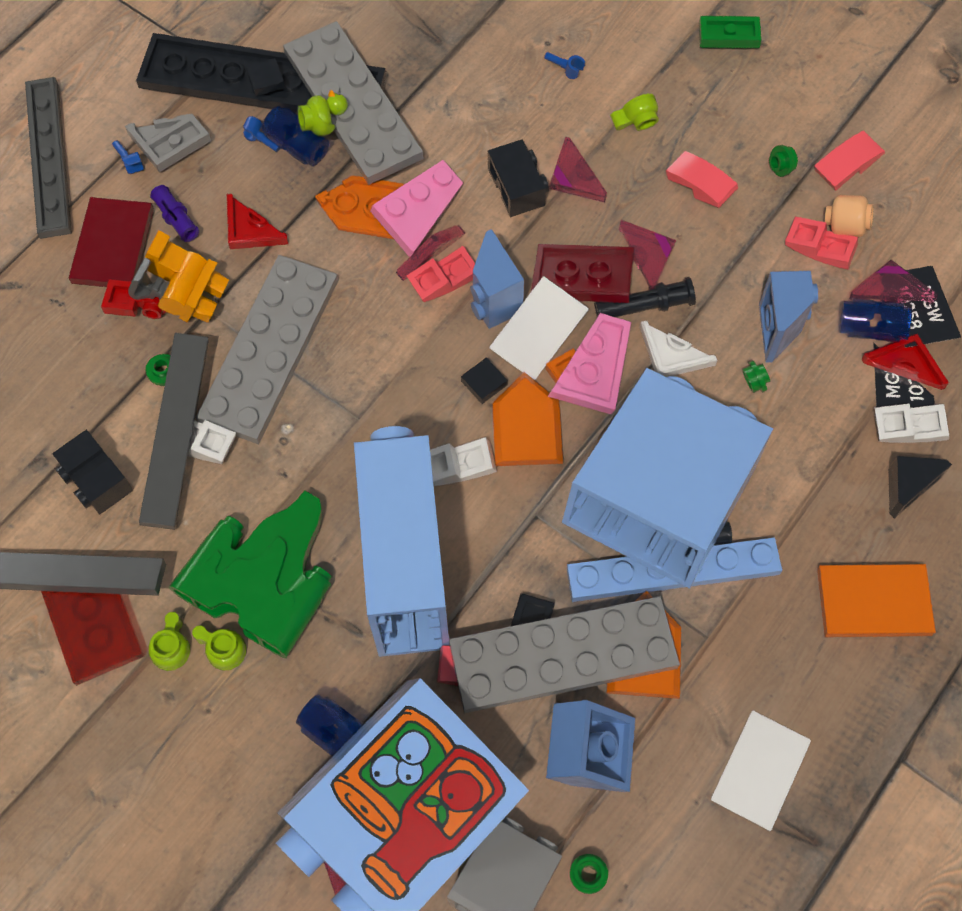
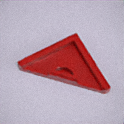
M227 194L228 244L230 250L288 244L286 233H281L250 207L247 208L236 200L232 194Z
M918 334L867 352L861 359L864 364L940 390L945 389L949 383ZM914 341L918 345L912 347H905V345L912 343Z

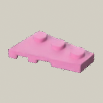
M442 160L373 204L370 212L405 253L412 258L421 242L427 237L436 221L456 196L463 182L447 163Z
M600 313L548 397L612 414L616 409L631 322Z

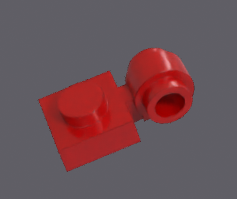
M109 279L101 305L104 314L136 317L138 307L142 308L144 316L151 319H159L166 313V311L159 308L158 297L154 299H133L128 293L131 281Z

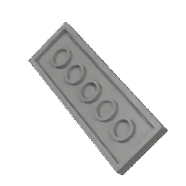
M337 21L283 45L284 53L312 97L321 95L327 100L329 91L333 90L334 93L342 94L347 99V110L341 115L331 114V122L335 125L334 132L368 185L424 159L422 149Z
M278 255L196 416L198 422L203 424L204 420L236 432V437L259 445L339 281L337 274Z
M661 596L449 639L464 713L674 670L680 666Z

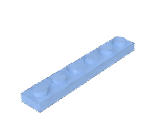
M775 538L714 545L692 586L780 575L782 566ZM629 557L567 564L572 602L685 587Z

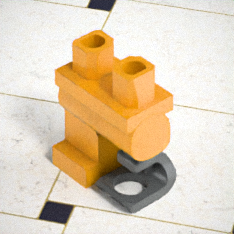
M158 230L128 289L129 295L136 300L158 297L160 309L180 316L179 319L187 323L191 316L209 322L218 303L202 296V293L206 291L221 298L229 279L214 271L217 262L211 259L207 261L201 255L179 247L169 241L171 236ZM147 271L158 276L156 282L153 283L146 273Z

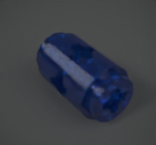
M277 106L264 119L262 130L266 134L267 139L281 149L286 150L302 164L315 166L325 157L329 148V140L325 136H317L311 130L302 131L298 115L289 108Z
M852 298V301H843L839 333H845L849 338L876 339L898 343L900 339L908 340L912 322V307H904V303L877 302L859 298ZM874 314H881L882 321H878L875 327L870 326V320L874 318Z
M320 694L310 699L296 720V724L301 727V733L332 757L364 725L330 697L324 698Z

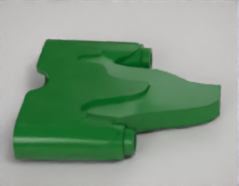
M304 490L298 499L287 509L263 520L237 550L236 548L243 537L241 531L244 529V526L231 516H226L224 520H219L171 582L169 589L187 603L213 618H220L227 613L239 615L238 623L243 629L244 636L272 653L287 659L331 586L329 581L332 576L324 569L314 566L312 570L305 571L306 562L319 532L323 517L320 499Z

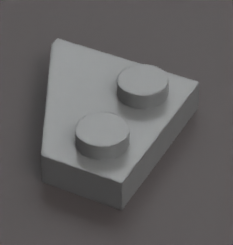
M193 114L180 115L173 119L153 120L154 125L136 128L135 123L125 126L128 135L159 173L211 141L209 133Z

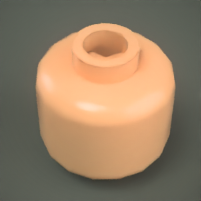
M839 195L834 199L833 206L826 207L825 222L827 225H831V230L834 234L862 237L866 233V229H872L874 206L873 204H868V200L864 196Z

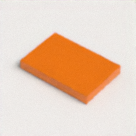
M926 564L820 565L817 569L825 637L933 636L936 633Z

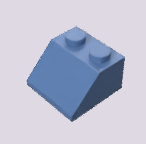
M492 229L485 233L473 268V285L470 286L473 295V302H471L472 311L478 320H484L489 329L511 319L522 305L524 298V279Z
M811 271L770 272L759 303L766 363L773 362L802 332L806 320L811 318V308L813 304L818 302V286L812 283Z
M588 700L555 703L553 706L546 778L570 786L630 792L635 718Z

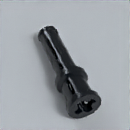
M688 276L684 277L681 282L667 285L661 282L654 285V289L630 294L629 303L594 302L597 317L600 313L618 317L656 308L659 311L665 312L668 311L669 307L686 303L692 306L696 304V296L693 282Z

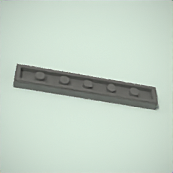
M55 77L25 81L37 234L40 239L72 234L58 82Z
M182 333L174 334L139 518L140 526L175 530L208 350V337Z
M0 552V589L159 596L166 563L163 558Z

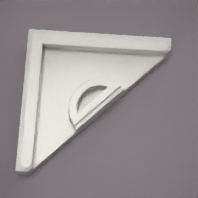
M647 321L640 323V330L655 372L668 377L716 366L717 358L715 355H707L691 347V343L671 333L666 334L650 326Z

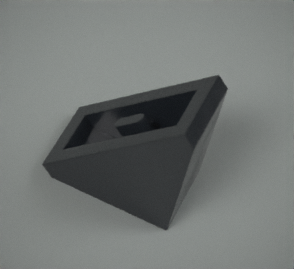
M897 456L888 469L889 514L895 519L937 483L952 464L945 459Z

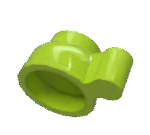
M649 93L631 99L622 109L610 114L615 129L622 130L634 124L637 131H642L654 126L659 121L657 116L658 104L655 96Z
M169 612L165 615V629L155 633L148 646L149 656L153 664L165 671H172L182 667L190 655V644L187 638L179 632L182 627V620L176 612Z
M201 625L193 629V637L199 644H205V653L208 661L216 669L222 671L232 670L244 661L246 644L236 631L220 629L210 633Z

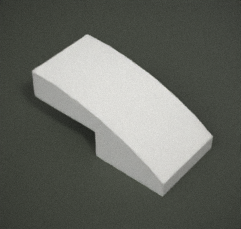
M910 404L875 408L879 442L918 443L949 440L944 404L910 408Z
M204 420L203 424L195 421L188 456L222 464L236 437V432Z
M486 437L455 448L449 443L430 450L434 486L462 482L497 472L491 443Z

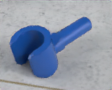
M547 52L544 57L546 60L564 68L565 74L569 79L577 78L579 70H583L585 66V60L578 55L571 56L569 60Z
M249 116L243 125L244 137L249 141L257 139L275 152H278L281 146L260 132L263 128V123L258 118Z
M118 140L112 143L113 147L120 154L128 174L144 170L138 152L128 154Z

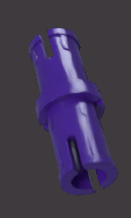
M165 185L155 187L151 191L150 198L162 211L164 221L173 226L182 241L190 242L194 240L199 234V228L195 226L187 215V208L182 202H177L169 188Z

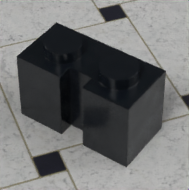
M523 139L487 150L488 171L496 188H499L501 192V199L510 217L545 206L546 193L549 192L548 182L544 174H539L535 154L532 149H527Z
M87 429L52 453L59 463L54 469L66 484H69L71 481L75 483L79 489L73 493L86 509L92 505L100 515L133 491L125 476L106 455Z

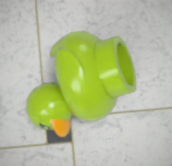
M330 90L327 100L321 95H315L307 101L306 105L298 106V120L302 131L311 130L317 136H326L335 130V125L331 122V114H343L348 107L347 99L342 94L334 93L333 90Z

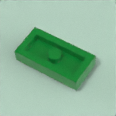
M700 16V47L760 48L762 41L760 17Z

